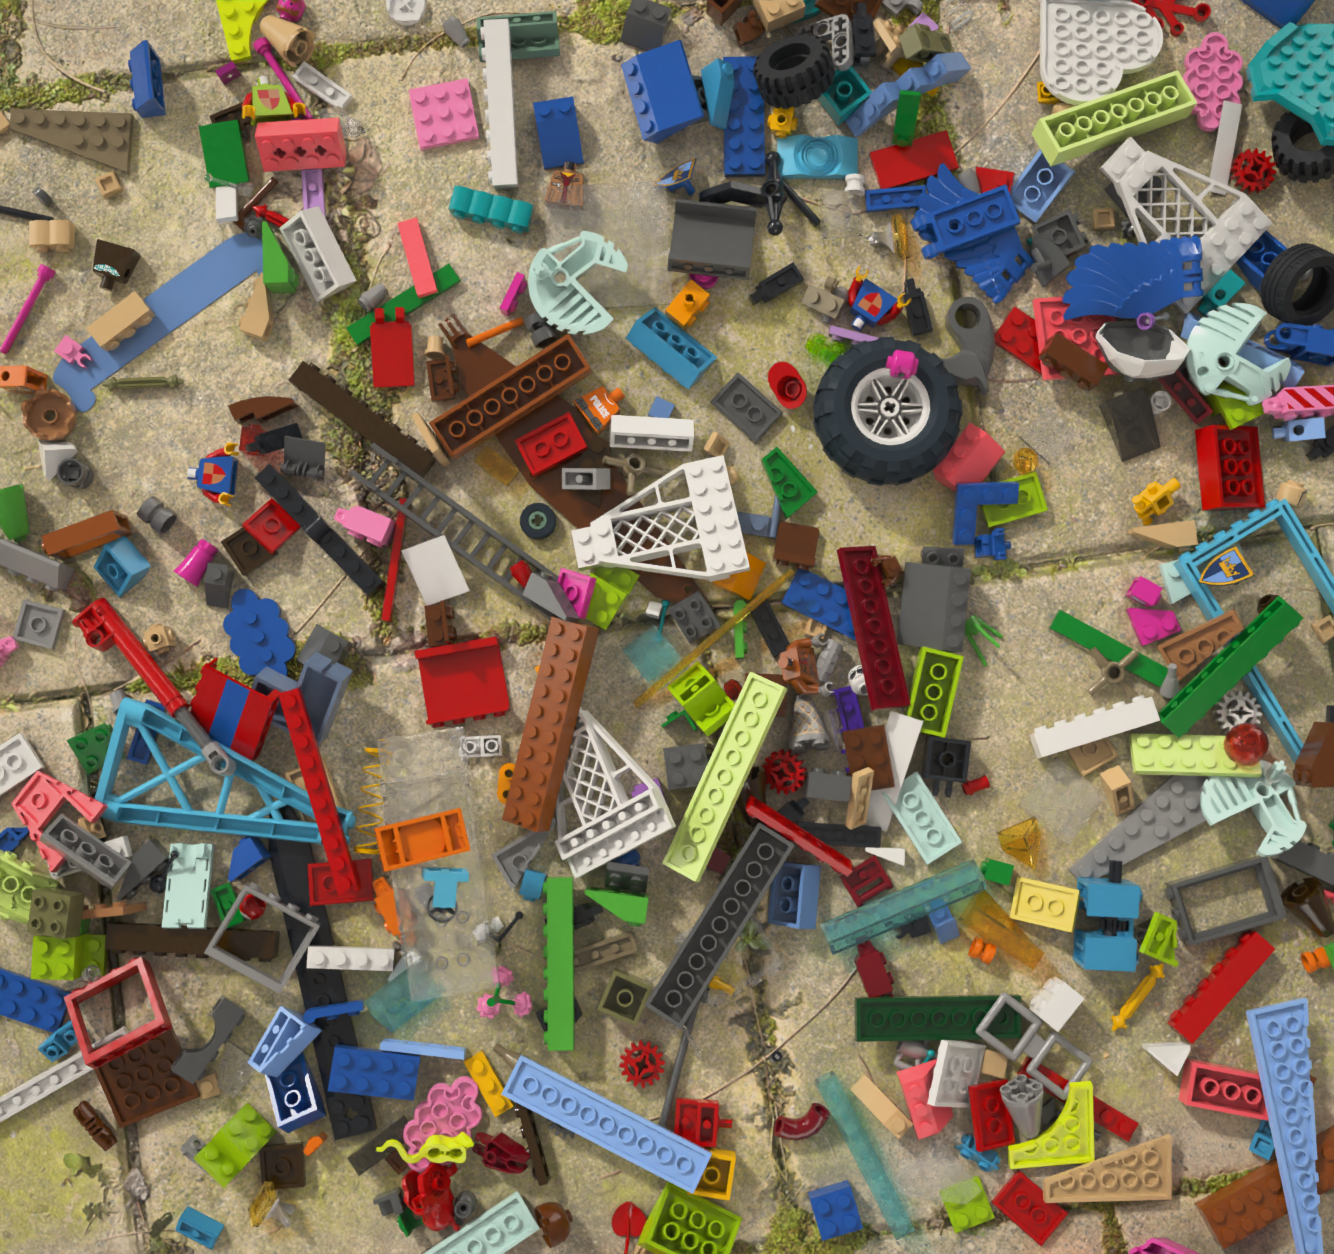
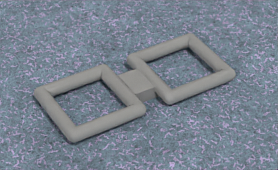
M1006 992L1001 993L976 1028V1034L1011 1061H1017L1022 1052L1026 1053L1033 1059L1026 1068V1072L1060 1099L1067 1100L1069 1083L1081 1081L1093 1063L1092 1058L1056 1031H1053L1047 1040L1044 1041L1036 1034L1042 1025V1020ZM1005 1003L1032 1023L1013 1051L986 1031ZM1055 1042L1082 1061V1064L1064 1089H1061L1037 1070Z

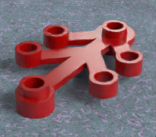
M1132 0L1133 3L1146 8L1145 12L1152 18L1155 17L1161 28H1163L1164 21L1157 17L1152 8L1158 9L1170 25V34L1174 37L1181 35L1184 26L1178 22L1173 13L1192 16L1197 22L1206 21L1211 14V8L1206 3H1200L1194 8L1175 4L1174 2L1178 0H1142L1144 4H1141L1138 0ZM1174 27L1179 28L1180 31H1175Z

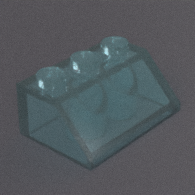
M417 960L363 1003L378 1022L390 1032H394L443 993Z

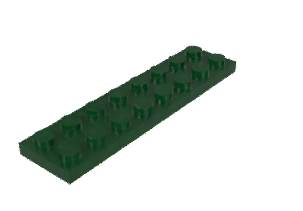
M1009 994L1021 1004V995ZM1000 995L855 997V1041L983 1039L976 1034V1028ZM1005 1003L986 1031L996 1039L1021 1038V1014Z

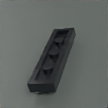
M797 821L799 827L827 845L880 848L881 827L859 826L850 830L845 824Z

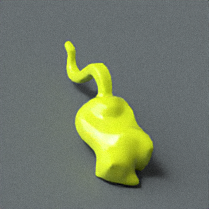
M461 1132L456 1137L432 1135L428 1137L419 1152L414 1155L408 1154L404 1146L394 1139L387 1140L382 1147H376V1152H383L387 1147L392 1146L398 1150L404 1161L411 1164L419 1162L424 1157L434 1163L446 1161L464 1163L467 1155L466 1150L473 1147L474 1143L466 1133Z

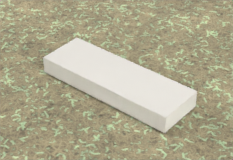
M303 61L292 76L293 80L341 114L353 99L349 92L305 61Z

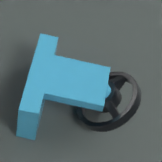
M422 867L421 876L423 880L435 881L434 894L427 903L428 915L436 922L445 923L451 921L458 911V903L456 901L457 882H468L469 872L466 868ZM433 899V907L435 908L430 911V902ZM436 912L442 914L448 912L452 916L447 919H440L433 914Z

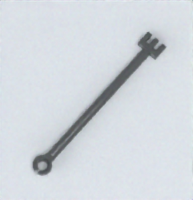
M706 988L704 995L701 996L685 1023L658 1125L667 1128L699 1003L707 1002L709 988Z

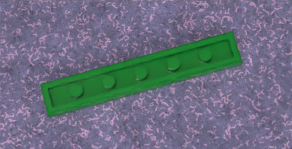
M447 264L433 273L438 293L418 298L415 286L413 285L378 307L384 309L385 322L396 321L395 307H404L406 317L460 283L461 281L451 265ZM375 310L346 327L357 346L371 339L370 326H372V322H375Z
M1058 610L1049 629L1088 650L1096 647L1110 662H1119L1133 650L1061 610ZM1141 653L1124 668L1158 688L1161 687L1168 673L1167 667Z

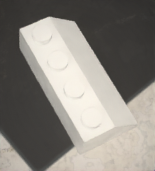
M319 206L301 210L279 228L316 302L322 301L356 282L353 272Z

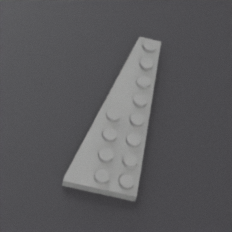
M1171 775L1068 868L1069 872L1076 879L1077 877L1099 878L1109 873V860L1122 861V865L1207 821L1201 809L1200 796L1201 792H1204L1202 787L1206 778L1209 781L1208 776Z

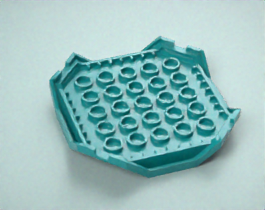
M1289 22L1264 43L1248 64L1246 73L1248 82H1251L1252 85L1250 90L1252 101H1275L1310 123L1321 145L1334 146V24L1308 23L1306 25H1296Z

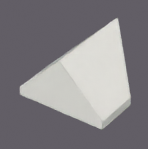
M38 439L43 473L50 481L57 474V468L61 461L72 458L78 450L70 442H48Z
M1184 1041L1142 1044V1048L1176 1076H1178L1191 1050L1190 1045Z

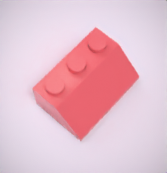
M969 423L953 444L948 455L933 470L935 480L956 492V483L983 482L1005 454V450L988 433Z
M937 1059L897 1072L909 1117L913 1123L912 1127L918 1140L938 1134L953 1117L951 1107H938L927 1104Z

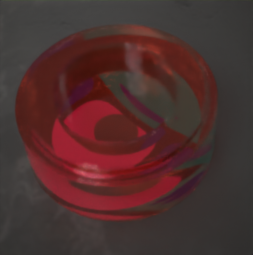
M730 679L724 683V691L731 700L736 701L742 686L738 681Z

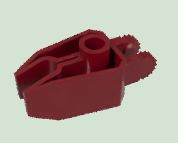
M484 1132L476 1134V1141L482 1144L475 1143L472 1151L483 1157L482 1162L485 1167L508 1174L523 1173L528 1168V1165L525 1163L530 1159V1154L524 1146L502 1132L497 1133L495 1136Z

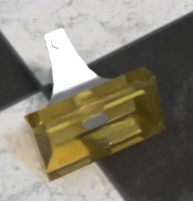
M902 214L893 215L886 230L871 233L869 243L871 246L882 244L888 246L892 253L901 260L910 258L906 220Z
M266 1181L248 1208L251 1227H259L264 1219L275 1217L288 1228L292 1223L288 1214H293L295 1211L294 1204H288L279 1200L278 1191L275 1190L273 1182Z

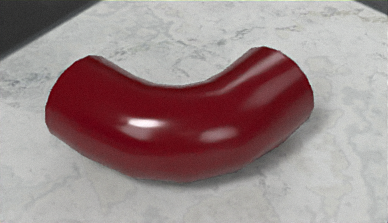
M813 1103L808 1112L801 1118L793 1119L780 1115L775 1122L774 1135L794 1141L808 1139L817 1134L826 1124L830 1117V1112L825 1106Z

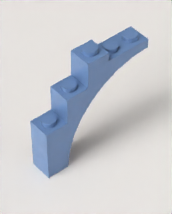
M962 52L937 54L923 67L910 68L898 80L883 82L869 95L870 98L845 121L853 135L859 137L882 118L897 109L900 90L921 92L923 94L936 87L957 82L971 70V67Z

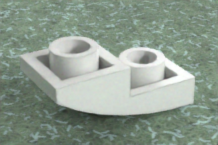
M501 735L458 737L459 758L502 756Z

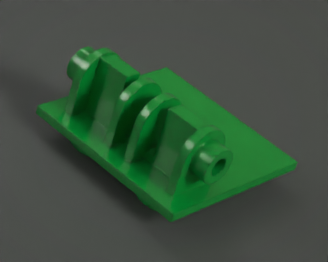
M102 723L66 740L87 774L103 768L112 735L111 732H113L111 724L106 725V723ZM124 753L122 754L121 759L126 757Z

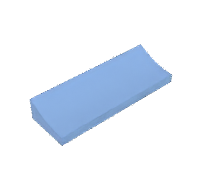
M1189 311L1184 316V325L1180 337L1188 340L1191 331L1195 326H1200L1198 321L1203 317ZM1251 340L1246 342L1238 356L1261 369H1265L1288 358ZM1290 359L1291 367L1284 383L1281 380L1279 381L1280 384L1286 387H1296L1305 371L1298 362Z

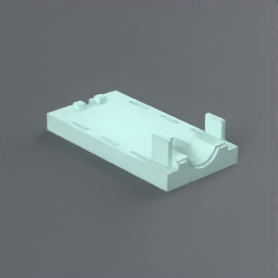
M183 843L171 844L170 853L174 850L178 851L179 857L173 861L167 873L162 928L181 929V924L187 925L189 929H206L214 845L206 843L194 845Z

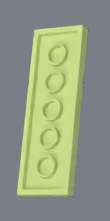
M1130 733L1129 735L1134 774L1260 777L1262 775L1255 736L1182 735L1178 738L1175 734Z

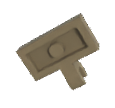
M828 276L825 281L824 290L809 284L801 303L838 320L847 301L833 295L839 281Z

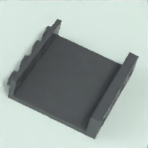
M676 199L667 271L749 280L757 208Z

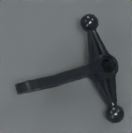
M770 151L766 155L765 161L769 169L766 181L762 187L729 181L701 191L699 193V201L718 204L733 201L759 208L766 206L771 220L767 225L768 233L772 236H778L783 231V225L779 219L782 206L788 197L778 169V165L781 162L780 154L776 151Z

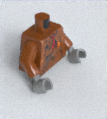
M820 633L812 639L794 640L786 647V651L781 652L779 655L778 666L782 669L784 682L793 686L799 694L817 695L820 693L823 697H829L834 693V691L827 689L834 685L832 682H826L822 687L819 685L814 648H811L812 645L819 648L827 644V642L821 643L819 641L820 637L825 636L824 633Z

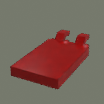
M395 307V322H385L384 309L374 308L375 322H372V326H370L373 387L415 386L412 325L409 324V321H405L404 307Z

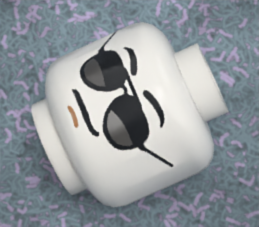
M862 665L855 666L848 674L850 686L854 693L863 696L868 695Z

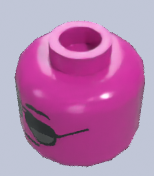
M896 350L892 356H888L886 368L890 369L891 377L910 379L912 375L916 374L918 359L915 358L913 352Z

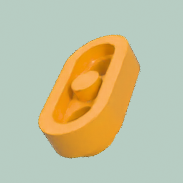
M506 763L499 770L497 798L505 805L507 798L504 797V792L509 790L512 777L506 776V771L510 769L514 772L515 764Z

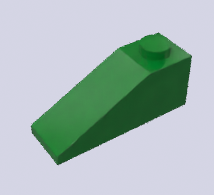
M900 90L892 144L902 147L912 146L921 92Z

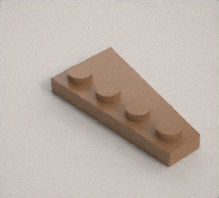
M1231 609L1159 644L1157 648L1167 665L1171 663L1177 665L1176 675L1179 682L1217 649L1244 629L1245 626L1236 610Z

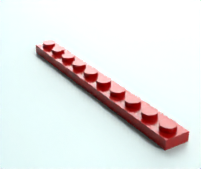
M301 688L278 693L338 896L357 892L361 888Z

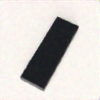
M765 594L747 602L746 605L774 659L781 652L786 651L789 642Z

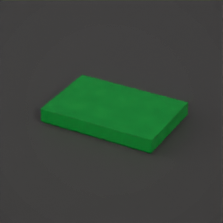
M240 120L198 126L209 187L213 189L219 186L251 182Z

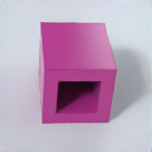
M1139 576L1134 579L1125 596L1148 608L1158 604L1162 597L1160 594L1162 587Z

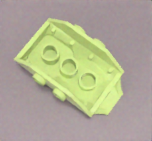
M0 850V918L28 925L33 889L44 887L60 889L61 884L58 880L35 869L36 865L28 861L22 862L17 859L18 856L16 854Z

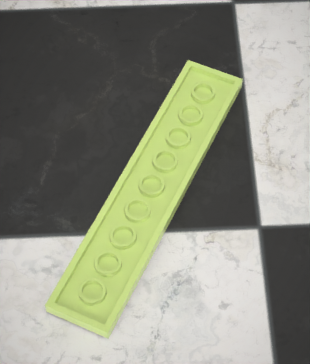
M749 673L662 864L695 882H700L788 688L755 673Z

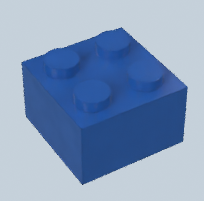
M848 1180L808 1192L822 1241L863 1229Z

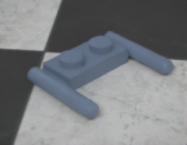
M776 495L772 517L737 512L742 534L776 539L781 506Z

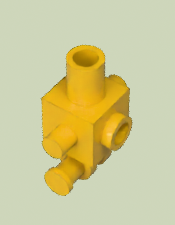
M1172 478L1163 486L1157 482L1150 483L1144 491L1132 498V502L1135 504L1134 509L1137 512L1138 518L1142 519L1143 525H1150L1153 522L1152 517H1150L1151 514L1154 513L1157 516L1164 514L1174 504L1171 495L1181 488L1180 483L1175 478Z

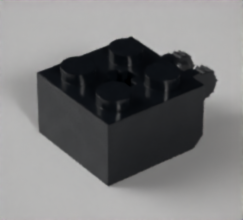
M926 736L921 777L933 779L932 796L938 795L940 780L946 781L944 792L946 798L951 797L953 782L966 783L971 741ZM947 754V757H950V762H946L944 765L942 757Z

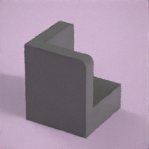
M400 1187L378 1194L373 1199L374 1205L378 1204L382 1216L395 1213L396 1216L404 1213L407 1207Z

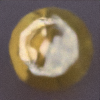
M1021 448L1015 452L1012 462L1018 472L1030 473L1036 469L1039 458L1034 450Z

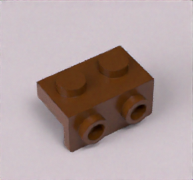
M446 355L444 359L426 361L432 403L457 399L456 393H459V385L457 380L454 381L453 373H456L455 361H451L449 355Z

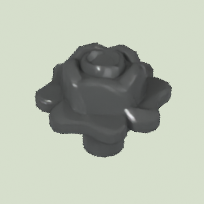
M250 215L249 218L244 219L245 226L243 230L248 232L249 237L260 239L262 236L263 218Z
M1126 219L1123 220L1120 224L1123 233L1122 238L1126 240L1135 238L1136 234L1131 222Z

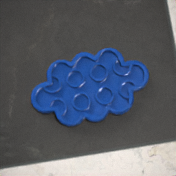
M238 590L232 596L231 605L233 611L225 617L223 627L225 632L232 637L230 640L231 651L240 656L239 666L241 670L247 675L255 676L265 667H269L288 677L289 671L286 663L294 658L297 649L294 641L288 637L290 632L288 622L280 618V606L272 599L264 598L259 600L257 594L252 590Z

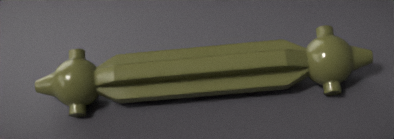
M175 374L169 378L137 377L117 380L116 377H112L103 382L102 386L108 387L110 391L116 390L118 387L121 389L165 388L168 385L171 389H174L184 383V380L179 379Z

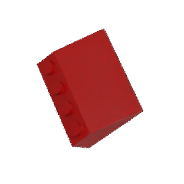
M1210 425L1196 429L1195 438L1202 511L1265 508L1258 427L1238 426L1230 430L1228 425Z

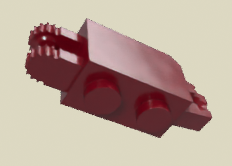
M867 935L856 939L858 955H856L854 963L867 997H880V995L886 993L888 997H893L892 984L895 983L891 972H886L884 965L887 962L883 952L879 953L873 947Z

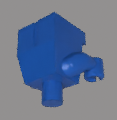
M996 528L992 531L991 535L986 534L975 537V557L987 558L993 556L996 561L1006 560L1007 556L1005 554L1007 553L1005 550L1011 549V542L1004 541L1005 533L1003 531L1005 529Z

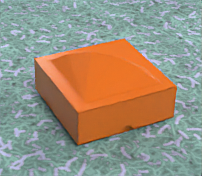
M322 1131L318 1136L310 1137L303 1152L310 1156L324 1143L328 1136Z

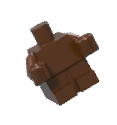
M755 10L747 14V17L743 19V23L740 21L733 26L739 47L752 43L764 33L763 30L765 28L760 19H756L757 14Z
M881 555L870 561L873 567L880 564L883 588L896 583L900 575L904 573L896 555Z

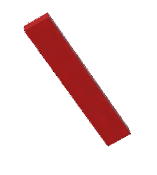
M400 498L399 503L403 505L407 499ZM397 511L381 617L384 622L391 623L407 517Z

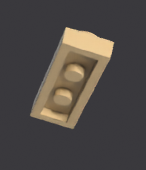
M869 767L854 772L852 776L845 824L850 830L866 824L874 776V770Z

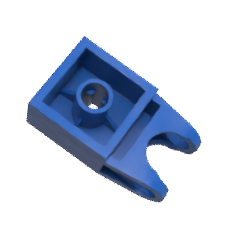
M1283 323L1275 330L1269 331L1264 337V344L1268 349L1289 354L1292 360L1328 367L1334 365V329H1323L1321 325L1305 326ZM1271 335H1274L1275 339L1279 342L1278 345L1270 343L1269 338Z

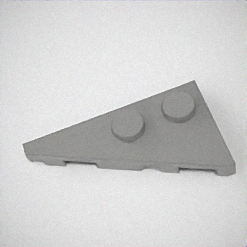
M555 817L552 819L550 831H530L491 854L510 889L516 886L556 825L557 820Z

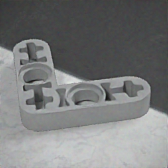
M840 14L807 24L796 31L795 34L804 35L805 33L811 36L816 35L824 41L832 40V62L838 71H846L851 67L853 63V25L847 15ZM828 27L824 34H819L822 28ZM847 39L843 46H838L841 40Z

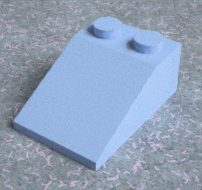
M1040 149L1012 187L1010 196L1015 208L1036 223L1076 171L1065 162L1050 167Z

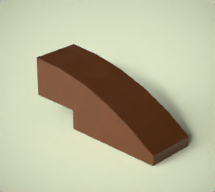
M273 396L255 397L228 405L234 420L239 424L255 417L259 422L263 423L299 407L292 398Z

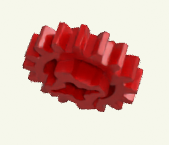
M1255 148L1252 153L1250 149H1247L1244 153L1241 152L1232 162L1234 166L1230 169V172L1234 174L1231 180L1236 179L1235 187L1242 186L1241 192L1248 189V194H1251L1254 190L1256 193H1260L1262 189L1266 190L1270 186L1269 184L1275 180L1272 176L1277 171L1272 168L1276 163H1270L1272 156L1266 157L1265 150L1260 154L1258 153V148Z
M780 749L778 753L776 751L772 752L771 756L765 758L767 763L762 765L766 770V784H771L770 790L777 788V794H780L783 790L785 795H788L790 791L796 792L798 790L797 787H802V781L807 778L803 774L807 768L801 766L804 760L799 761L797 759L798 753L794 756L791 755L792 750L790 749L786 753L784 749ZM782 759L780 763H774L776 760ZM788 780H795L792 784H786Z
M642 1039L639 1041V1045L631 1042L632 1048L625 1047L624 1050L627 1054H621L620 1056L624 1062L619 1063V1067L625 1068L621 1075H628L626 1082L633 1080L635 1087L638 1082L641 1083L642 1088H645V1082L652 1086L654 1078L658 1081L660 1080L658 1072L664 1073V1069L660 1067V1065L665 1064V1060L660 1059L663 1056V1052L657 1053L658 1045L651 1047V1041L649 1040L646 1045L643 1044ZM642 1050L641 1053L633 1055L635 1051ZM650 1053H652L655 1057L656 1063L654 1061H651L649 1057ZM645 1055L646 1065H644L639 1072L638 1062H641ZM628 1064L633 1066L635 1074L630 1071ZM647 1072H651V1073H652V1074H650L649 1076L642 1077L643 1074H645V1073H647Z

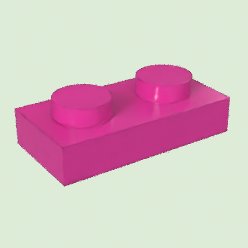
M519 272L516 273L500 306L501 313L508 317L511 311L515 312L519 303L517 299L520 294L525 292L527 287L525 275Z

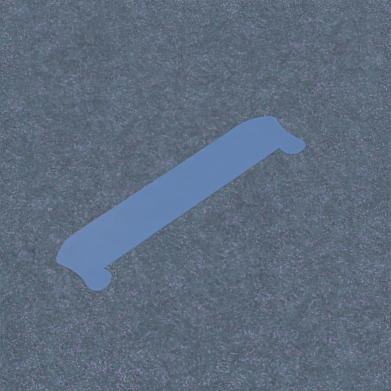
M248 232L225 240L144 298L156 315L149 324L138 328L132 337L125 338L116 349L109 350L108 352L102 349L91 336L80 345L85 348L82 354L89 355L93 362L88 358L84 359L83 365L88 367L84 369L77 363V360L74 364H71L63 358L53 374L54 383L58 384L69 394L78 411L85 412L89 410L96 399L95 394L91 391L92 388L257 271L260 276V273H263L262 238L249 237Z

